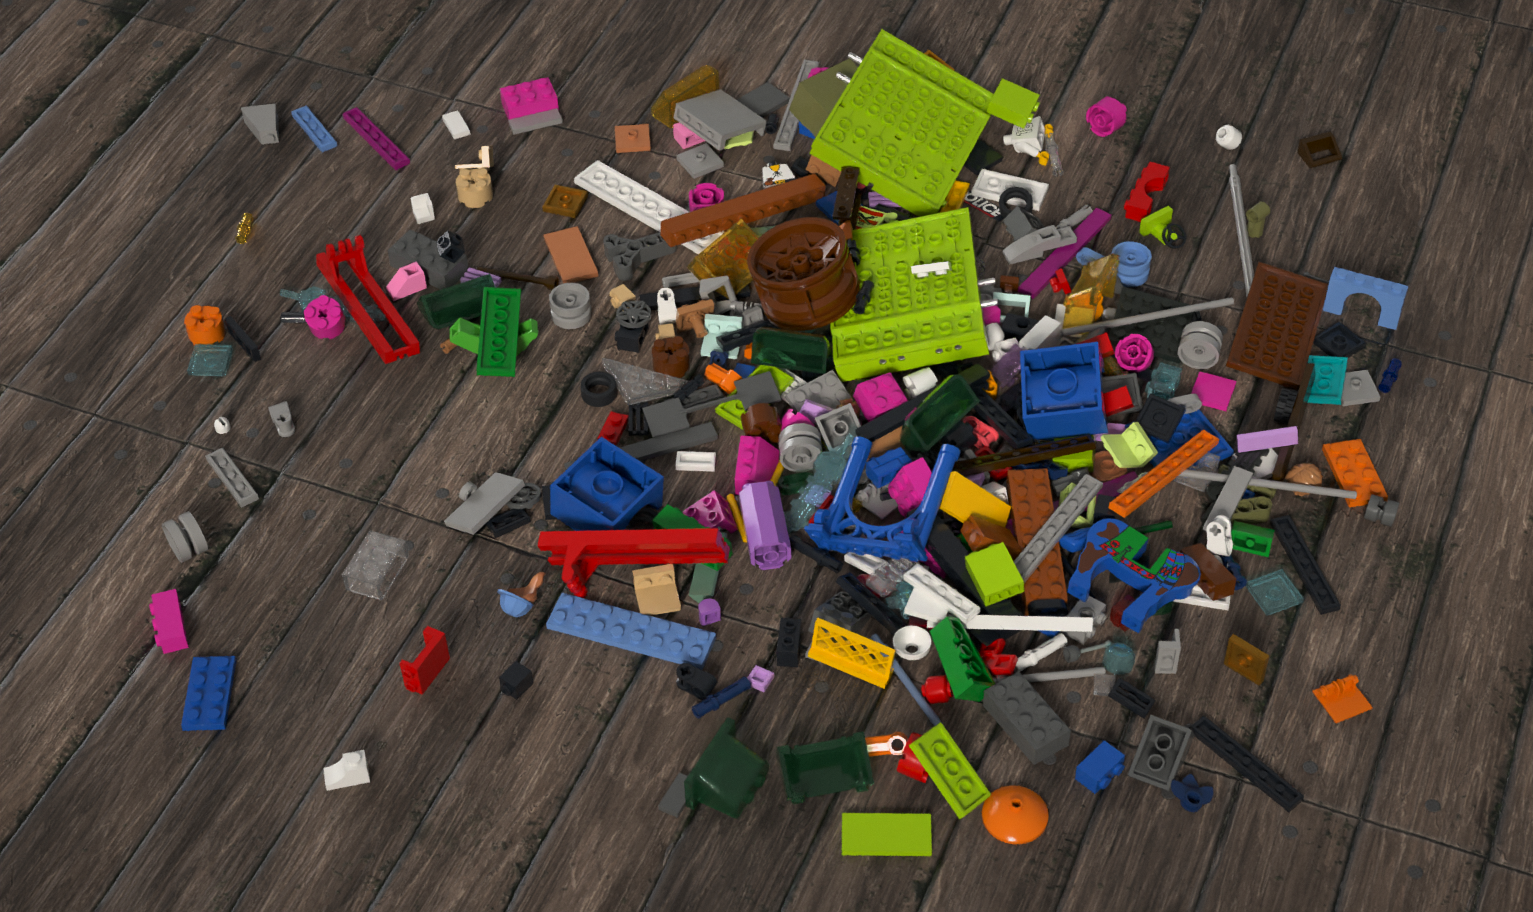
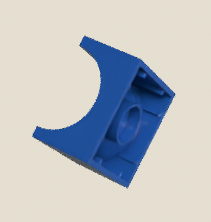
M1098 342L1020 351L1023 421L1027 433L1033 438V441L1108 433L1102 387V372H1105Z
M600 437L550 485V514L575 531L625 530L633 516L645 505L648 504L656 510L662 506L664 476L603 437Z

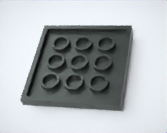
M1123 287L1114 319L1178 308L1190 304ZM1193 312L1112 327L1109 338L1112 345L1117 346L1120 340L1130 336V334H1140L1146 337L1152 344L1154 357L1180 363L1181 360L1177 353L1182 330L1187 324L1191 323Z

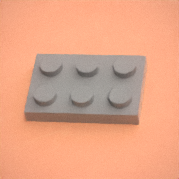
M833 370L785 395V399L795 414L800 412L806 399L836 409L837 405H841L840 400L851 398Z

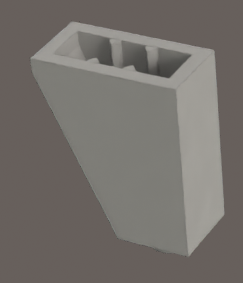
M276 104L241 107L244 123L261 144L279 143Z

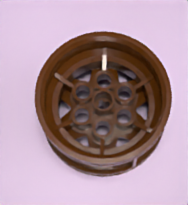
M805 217L781 223L761 235L748 253V269L759 295L764 314L772 324L779 328L791 331L817 329L838 320L856 303V295L860 291L859 278L845 234L840 226L830 220Z

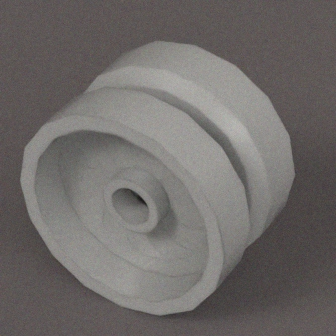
M564 283L551 291L549 302L551 318L554 324L564 329H576L589 322L591 318L590 295L586 287L577 283Z
M1197 321L1187 324L1182 330L1177 354L1179 359L1185 365L1195 369H1208L1214 366L1219 360L1223 341L1222 332L1217 326L1209 322Z
M799 423L787 426L781 431L778 436L780 462L784 468L793 472H807L820 465L822 461L821 434L817 428L809 424Z
M189 511L178 516V523L173 519L162 523L165 537L181 563L192 558V551L199 555L208 550L202 530Z

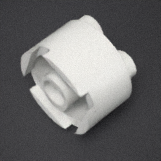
M926 367L904 376L903 381L907 387L904 389L905 395L910 400L937 386L936 382L938 380L933 371Z

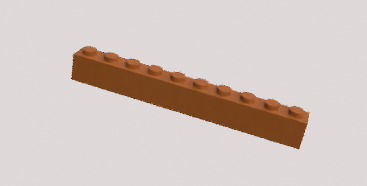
M816 174L805 176L662 220L660 235L670 247H674L814 203L825 196L826 185Z

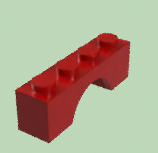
M1149 162L1147 168H1143L1141 178L1137 179L1135 189H1132L1130 193V200L1125 202V218L1141 222V219L1151 214L1153 199L1147 194L1153 191H1163L1168 181L1170 167Z

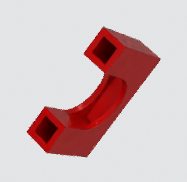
M1107 332L1077 343L1098 342L1102 358L1115 354ZM1127 386L1103 393L1106 417L1134 407Z

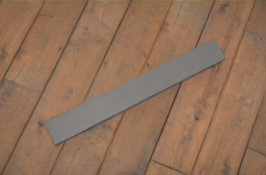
M803 61L774 142V149L791 151L799 128V120L792 114L789 108L799 82L808 78L812 68H820V62Z
M1085 474L1015 559L1014 564L1024 583L1103 487V482Z

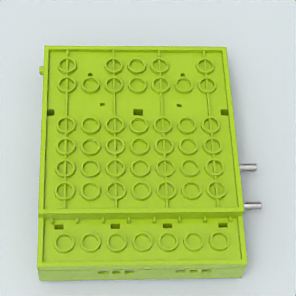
M881 29L864 59L852 52L848 54V58L860 64L852 78L837 72L836 77L848 85L814 139L810 154L841 171L842 167L860 168L858 182L865 186H868L869 182L874 184L872 187L873 191L918 217L937 214L941 206L945 207L947 194L991 116L986 111L994 94Z
M968 207L853 230V240L856 241L857 247L860 250V264L857 266L855 262L860 290L865 280L873 282L874 288L871 292V300L863 314H856L852 307L844 316L830 323L833 361L841 382L989 354L983 308L998 305V299L982 301L980 287L995 284L996 280L995 278L978 280L972 223ZM947 261L951 263L952 270L947 271L945 275H936V272L928 273V277L917 278V275L912 274L911 266Z

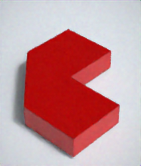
M1001 638L988 646L982 643L979 655L992 675L1011 676L1018 658L1016 655L1002 654L1006 643Z

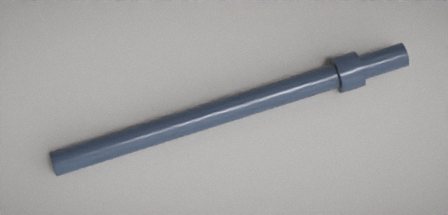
M878 634L871 636V640L889 647L883 643ZM880 652L883 657H888V656H889V655H886V654ZM894 658L892 668L931 723L934 726L940 723L941 720Z

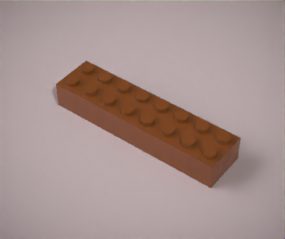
M1048 469L1008 470L1006 486L1009 506H1011L1010 516L1013 536L1022 551L1054 513ZM1059 541L1024 583V592L1021 593L1024 616H1029L1027 606L1034 600L1063 599L1066 603L1068 601Z

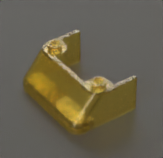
M1110 254L1089 262L1087 266H1083L1081 276L1070 295H1066L1063 306H1066L1063 329L1093 324L1096 307L1102 295L1110 298L1114 297L1120 262L1119 255Z

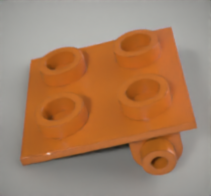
M1350 674L1343 679H1337L1328 685H1322L1320 688L1312 691L1335 723L1373 709L1357 688L1356 683L1359 680L1356 675Z

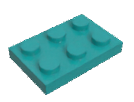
M1309 355L1308 363L1315 364V380L1308 403L1341 405L1348 357Z

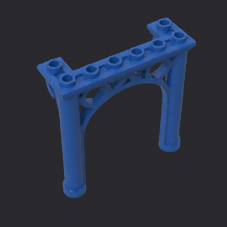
M854 437L850 456L828 510L818 509L814 516V524L809 523L808 526L804 527V530L818 545V548L823 551L852 552L861 556L869 554L878 558L886 556L896 560L903 558L913 562H918L919 560L927 561L928 557L926 556L925 547L950 473L953 470L955 461H958L961 451L953 445L943 444L923 500L917 510L908 518L898 523L887 526H873L858 520L852 509L853 496L873 444L864 437ZM845 512H846V513L848 514L849 518H846V519L843 520L844 515H845ZM856 525V529L852 534H843L846 527ZM862 532L864 533V535H867V539L860 538ZM882 538H888V541L881 540Z

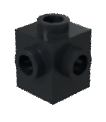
M448 230L443 236L439 237L437 241L439 256L455 263L465 253L462 237Z

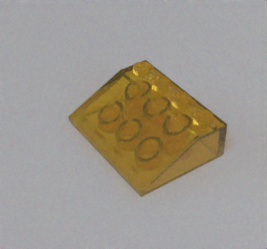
M741 218L699 253L687 268L699 281L728 276L736 295L753 281L748 269L747 257L752 245L759 237ZM724 285L715 290L729 299Z

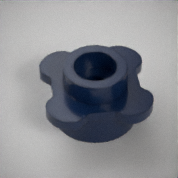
M712 351L710 353L711 362L708 365L714 363L726 369L728 354L726 352Z

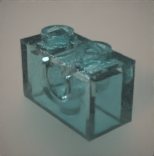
M1160 362L1158 368H1154L1152 372V381H1148L1145 392L1148 393L1147 398L1150 393L1167 401L1173 398L1181 380L1182 368Z

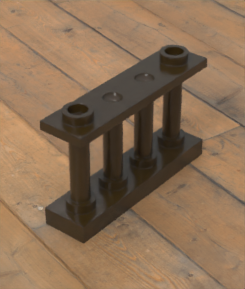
M842 167L832 219L839 220L838 226L850 220L853 230H856L862 201V194L856 193L860 168Z

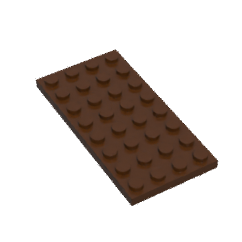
M1258 262L1226 366L1299 390L1329 284Z

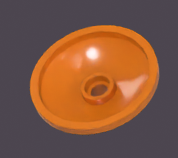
M1012 785L998 788L991 793L982 806V821L985 828L993 837L1005 843L1024 844L1031 842L1044 832L1048 824V808L1044 800L1036 792L1026 787Z

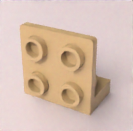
M481 146L482 150H479V160H482V163L455 165V169L460 168V171L472 168L490 170V167L494 166L493 146Z
M673 564L632 571L635 594L641 614L652 616L681 610Z

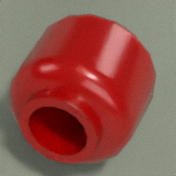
M944 675L929 676L921 687L922 696L926 697L931 704L947 703L954 696L948 678Z

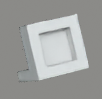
M428 193L411 197L413 214L418 224L435 220L433 205Z

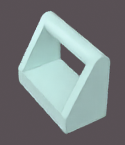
M993 293V299H998V305L1025 307L1024 317L1028 318L1030 296ZM1000 315L1001 323L1004 322L1005 315Z

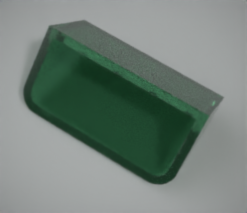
M487 274L420 296L417 305L428 324L435 330H441L452 326L459 318L468 321L480 317L484 287L495 288L491 274Z
M759 327L753 334L752 364L826 374L832 361L833 348L828 339L823 335L769 327Z
M961 375L948 376L906 416L900 432V441L906 450L927 452L980 401Z

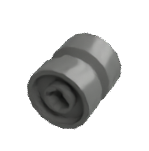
M1372 494L1364 519L1373 522L1380 520L1381 524L1392 527L1400 503L1390 499L1384 501L1383 497Z

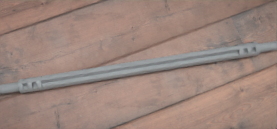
M1231 164L1229 166V182L1247 297L1254 277L1240 177L1237 175L1236 165Z

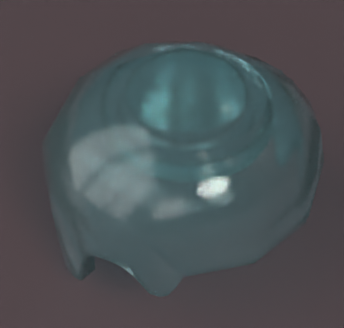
M1118 642L1108 645L1102 661L1106 670L1119 675L1132 671L1135 663V653L1132 647Z

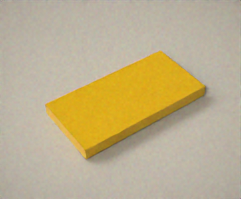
M953 471L950 473L940 509L962 523L967 521L972 514L1005 527L1011 506L958 472Z

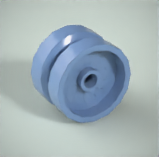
M1133 241L1117 244L1111 253L1109 269L1113 270L1120 278V282L1124 287L1143 285L1149 277L1152 258L1151 251L1143 244Z

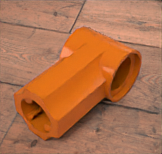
M714 363L706 367L704 374L706 379L719 385L728 394H731L736 389L734 381L743 379L735 371H727Z
M902 732L865 737L866 756L903 754L908 738ZM900 739L903 741L904 746L896 748L893 746L892 741Z

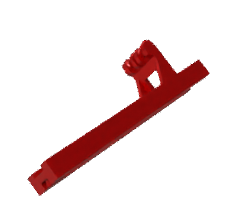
M361 235L355 236V246H352V242L347 238L344 241H338V251H335L334 245L330 243L326 245V254L325 252L316 254L317 267L385 364L397 361V356L403 359L404 354L410 357L420 353L418 339L369 273L363 252L364 240ZM346 261L406 347L396 350L392 349L339 274V262Z
M718 528L540 532L537 545L541 551L552 552V556L548 557L551 565H564L562 580L564 583H567V587L571 593H574V596L586 598L588 589L585 587V583L599 565L728 563L730 551Z

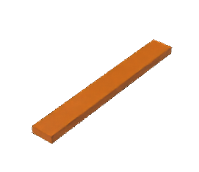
M1202 430L1112 500L1108 508L1124 518L1218 445L1219 438Z

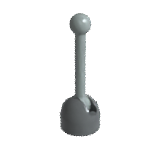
M1107 640L1103 644L1084 649L1070 645L1063 648V654L1066 662L1071 663L1079 660L1081 653L1105 647L1109 649L1113 644L1110 640Z

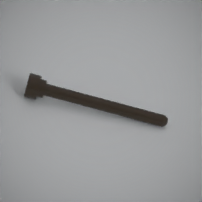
M484 267L476 268V270L501 278L544 285L548 290H553L559 285V278L557 276L550 275L549 277L542 278Z

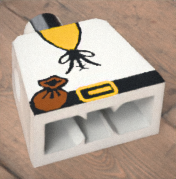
M772 161L767 164V167L762 169L763 189L796 180L787 164L777 165L776 162Z

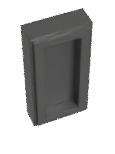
M679 773L658 805L659 810L678 818L697 789L699 781Z

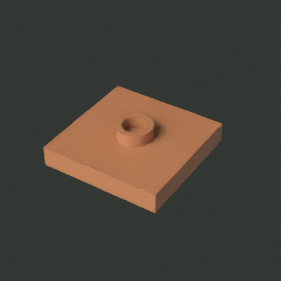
M649 124L615 126L616 153L651 151Z

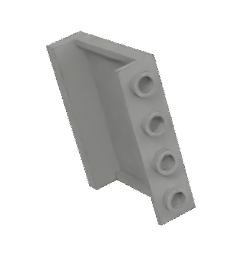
M721 89L676 103L674 112L675 120L719 151L725 148L726 139L753 130L759 135L764 136L767 122Z

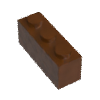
M1202 543L1180 550V553L1190 556L1197 563L1201 574L1197 585L1212 601L1234 594L1236 578Z

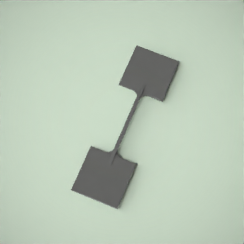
M771 372L734 381L737 390L736 395L687 409L682 407L679 397L642 408L652 437L655 438L689 428L690 426L686 418L688 413L728 401L740 400L745 411H748L747 408L755 404H772L782 401Z

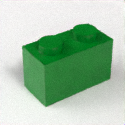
M1234 521L1231 532L1233 549L1269 557L1275 530Z

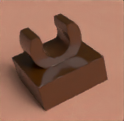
M1001 275L1000 288L1005 290L1004 293L1012 294V291L1018 292L1019 277Z

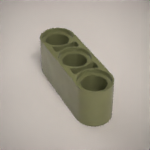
M1264 496L1242 499L1231 519V528H1233L1234 521L1250 525L1267 522L1271 513L1272 501Z

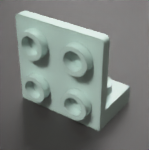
M706 314L705 328L708 334L703 339L701 356L711 357L710 353L712 351L723 353V350L716 342V337L743 328V317ZM740 347L734 348L731 351H725L728 354V358L737 359Z

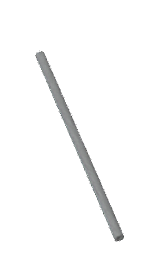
M1232 297L1061 329V335L1065 337L1091 332L1100 328L1107 329L1233 305L1234 299Z
M1189 469L1178 475L1226 482L1229 477L1227 474ZM1252 478L1249 483L1250 486L1356 499L1357 496L1356 491Z

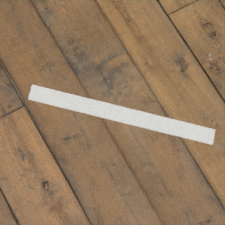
M948 614L949 617H955L953 614ZM976 615L967 624L964 622L962 624L965 629L1092 632L1093 618ZM927 620V628H934L939 624Z

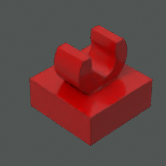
M1062 268L1056 270L1058 278L1049 280L1054 293L1059 292L1061 289H1063L1065 295L1071 293L1072 291Z

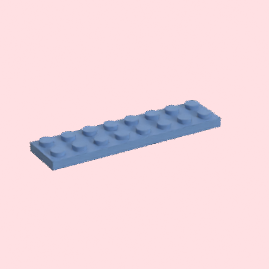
M561 593L546 623L547 629L678 664L688 663L700 670L703 669L716 640V633L565 593Z

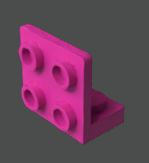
M715 490L683 511V514L695 518L704 527L717 528L720 526L731 534L738 530L728 501Z

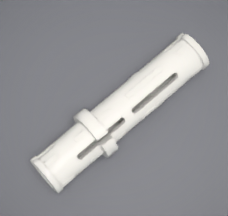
M1059 633L1038 647L1025 651L1024 655L1018 658L1014 672L1017 673L1029 666L1038 664V661L1066 646L1067 638L1064 634Z

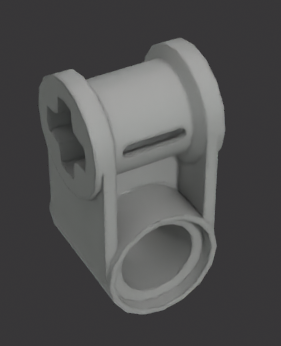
M287 401L268 407L278 434L281 437L293 435L295 426Z

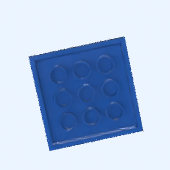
M1200 410L1183 415L1169 444L1147 435L1158 452L1150 460L1154 468L1202 430L1219 438L1218 445L1187 469L1198 470L1232 456L1234 450ZM1133 422L1126 424L1125 428L1127 429Z

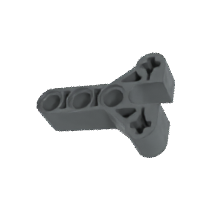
M660 232L635 240L620 238L615 234L606 235L603 239L605 256L609 262L613 261L614 272L622 281L632 279L633 272L641 263L672 254L677 250V246L670 247L666 243Z

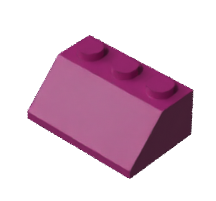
M740 436L735 473V495H739V492L743 490V485L747 483L770 481L779 462L780 451L761 437Z

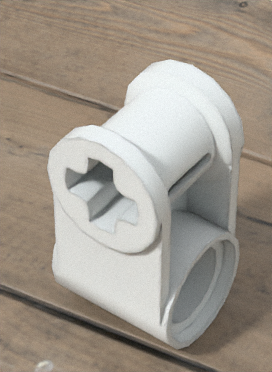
M662 288L657 296L660 325L676 323L677 307L675 305L674 293L669 288ZM663 296H667L668 300L665 301Z
M1218 515L1208 524L1206 529L1207 549L1212 554L1230 556L1233 549L1231 521L1224 515Z

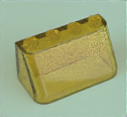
M704 65L664 90L651 107L652 116L669 128H673V124L679 123L674 119L676 103L719 90V71L712 66Z

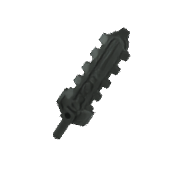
M1267 448L1240 453L1237 450L1235 453L1237 459L1235 461L1230 460L1228 463L1230 466L1229 470H1223L1221 474L1230 475L1232 469L1236 466L1250 471L1254 475V466L1259 467L1262 463L1261 456L1267 457L1270 450ZM1212 481L1206 488L1205 495L1210 502V506L1200 519L1202 523L1205 524L1226 482Z

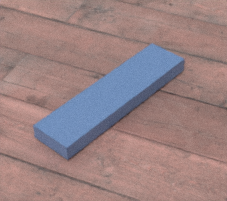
M307 106L291 112L292 117L321 152L337 147L335 139Z

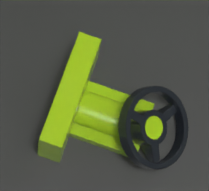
M1169 206L1141 219L1139 233L1144 237L1151 233L1164 245L1172 249L1180 248L1186 241L1184 229L1178 224H1170L1173 209ZM1170 226L1177 227L1181 231L1182 236H1179ZM1178 239H1183L1179 246L1171 245Z

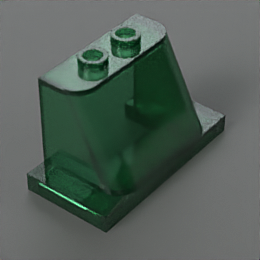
M726 718L684 781L686 807L694 810L700 802L738 819L746 805L752 803L757 788H761L764 784L765 776L769 771V763L736 738L735 720Z

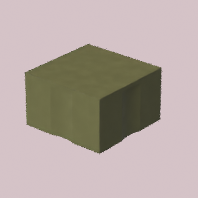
M847 59L799 82L789 110L804 127L812 132L815 138L848 85L836 77L837 72L852 78L858 68L851 59Z

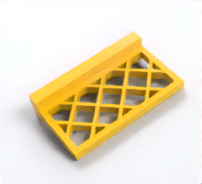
M817 618L808 657L885 689L893 674L894 669L892 667L896 650ZM834 637L837 643H834L830 638ZM860 644L865 645L867 649H864ZM853 645L856 651H853L850 646ZM880 652H882V653H884V654H886V655H889V656H888V657H883ZM869 654H873L877 659H872Z

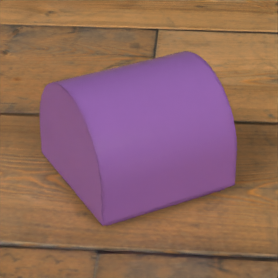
M704 599L699 603V622L701 626L721 620L720 606L716 600Z

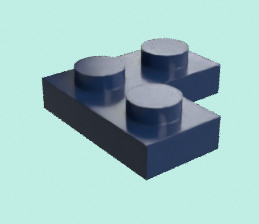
M1049 459L1012 466L1016 470L1048 469L1049 479L1052 480L1065 477L1068 472L1067 468Z

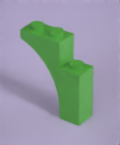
M459 318L450 328V342L478 354L480 325ZM532 318L519 324L517 356L538 336L537 321Z

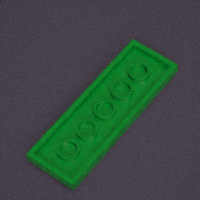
M484 287L477 375L515 377L521 289Z

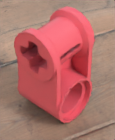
M973 416L964 418L963 422H968L974 428L972 433L978 440L974 446L978 449L985 445L989 448L992 442L998 440L999 434L993 427L988 426Z

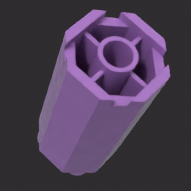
M772 481L747 483L743 485V490L739 492V504L751 564L754 566L755 563L758 564L762 570L780 568L783 566V561L787 559L788 562L791 559V546L779 488L774 486Z

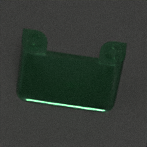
M864 731L853 733V736L849 737L843 736L840 739L802 746L794 745L792 750L789 745L780 746L775 751L787 801H792V804L803 803L805 798L856 789L857 793L870 790L869 786L874 784Z

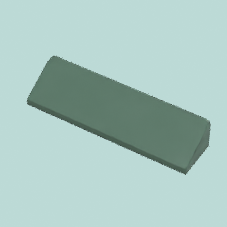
M721 532L722 537H727V533ZM696 563L689 596L698 603L713 597L719 570L716 571L706 565Z

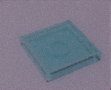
M195 344L187 370L188 375L226 376L233 351L232 345Z
M1283 569L1247 581L1246 588L1267 616L1301 604L1304 600Z

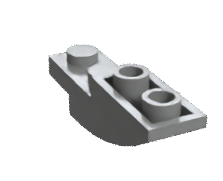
M1054 225L1023 236L1006 247L1002 253L1010 265L1042 257L1043 251L1074 244L1077 242V237L1070 226L1056 229Z

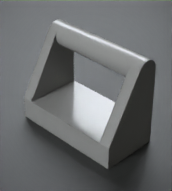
M728 276L702 279L700 281V296L702 300H713L715 315H722L731 310L730 303L737 301ZM724 285L729 300L716 302L713 291Z

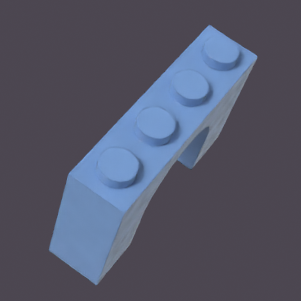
M1334 267L1329 280L1323 311L1341 315L1346 298L1354 293L1368 294L1374 297L1381 306L1378 326L1396 330L1408 286Z

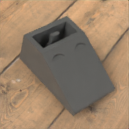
M840 591L814 610L808 631L814 633L815 621L817 618H820L859 634L872 615L847 592ZM834 637L830 638L834 643H837Z

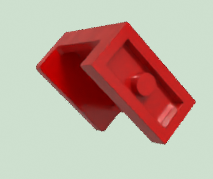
M429 626L423 630L426 646L413 663L403 659L400 661L404 686L410 692H417L421 695L424 694L450 659L445 633Z

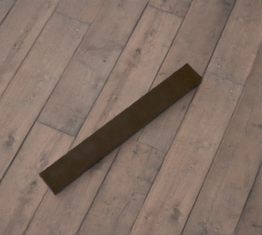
M1314 363L1306 365L1287 426H1297L1298 433L1315 380ZM1295 445L1281 446L1272 474L1273 481H1284Z
M1090 434L956 461L952 472L956 471L962 476L993 471L1019 464L1096 449V443Z

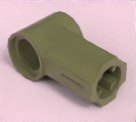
M1263 201L1257 203L1246 212L1248 219L1247 231L1248 236L1251 238L1262 236L1265 218L1270 214L1269 206Z

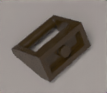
M1331 131L1300 139L1297 153L1309 168L1342 160L1339 147ZM1329 150L1332 156L1313 160L1311 154Z

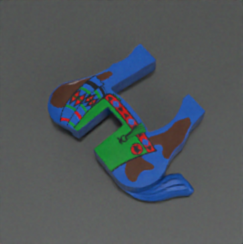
M1117 519L1100 520L1091 527L1081 528L1064 534L1059 540V545L1072 553L1081 551L1084 548L1079 555L1077 569L1069 580L1067 593L1086 602L1089 597L1092 580L1105 570H1109L1114 576L1131 587L1144 592L1123 611L1121 624L1137 633H1140L1146 620L1156 614L1160 607L1175 599L1181 600L1189 597L1193 588L1198 584L1201 574L1197 563L1190 556L1168 548L1165 549L1150 569L1137 563L1146 551L1149 538Z

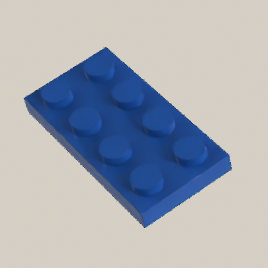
M235 656L193 657L181 723L183 731L226 730L236 667Z

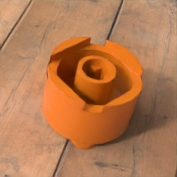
M195 305L191 307L190 312L184 319L189 340L197 347H211L217 341L220 343L226 335L224 322L218 307Z

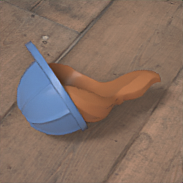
M539 572L534 575L526 587L510 588L507 591L498 589L497 593L501 595L500 605L503 611L513 617L527 614L537 599V590L543 584L545 573Z

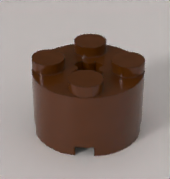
M675 336L654 341L652 347L654 373L657 376H664L666 380H676L682 378L687 370L689 371V346L683 341L682 337Z
M759 403L747 408L748 412L745 414L742 413L740 420L745 436H758L773 444L779 442L778 436L781 433L782 423L778 409L775 406L771 407L769 403Z

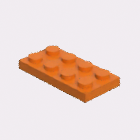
M1361 439L1323 444L1322 451L1339 488L1357 492L1356 499L1345 498L1349 508L1368 505L1372 494L1383 497L1384 501H1387L1388 495Z

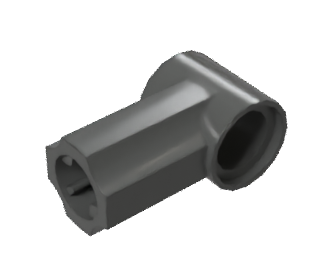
M1079 468L1065 477L1051 480L1052 489L1056 497H1059L1060 492L1070 483L1077 485L1085 474L1090 475L1088 468Z

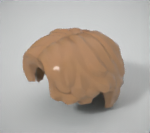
M1303 462L1294 465L1286 474L1285 480L1289 483L1321 487L1323 476L1321 475V470L1316 465ZM1293 491L1295 495L1299 496L1311 494Z

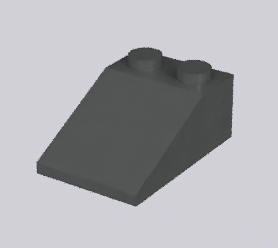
M1151 715L1127 776L1170 791L1171 781L1176 779L1195 734L1193 730Z

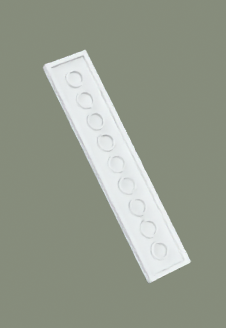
M598 160L574 178V183L659 232L662 220L689 212ZM722 231L681 245L707 258L716 250V247L725 237L729 239V234Z

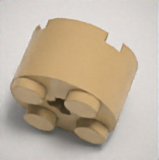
M462 169L456 178V187L460 203H464L469 208H479L484 206L488 200L489 202L492 200L491 177L486 169Z

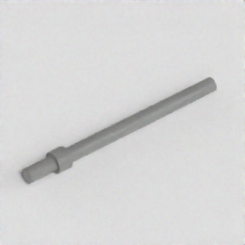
M1105 667L1024 674L1022 676L1030 683L1105 675L1106 672ZM995 675L993 680L997 684L1010 676Z

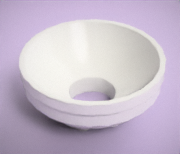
M905 626L895 633L893 646L900 657L907 660H918L928 654L931 647V637L921 627ZM914 646L918 651L909 653L906 651V648Z

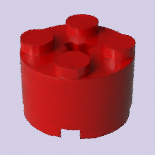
M913 732L904 747L902 759L899 760L896 772L926 784L929 774L909 747L911 743L922 735Z

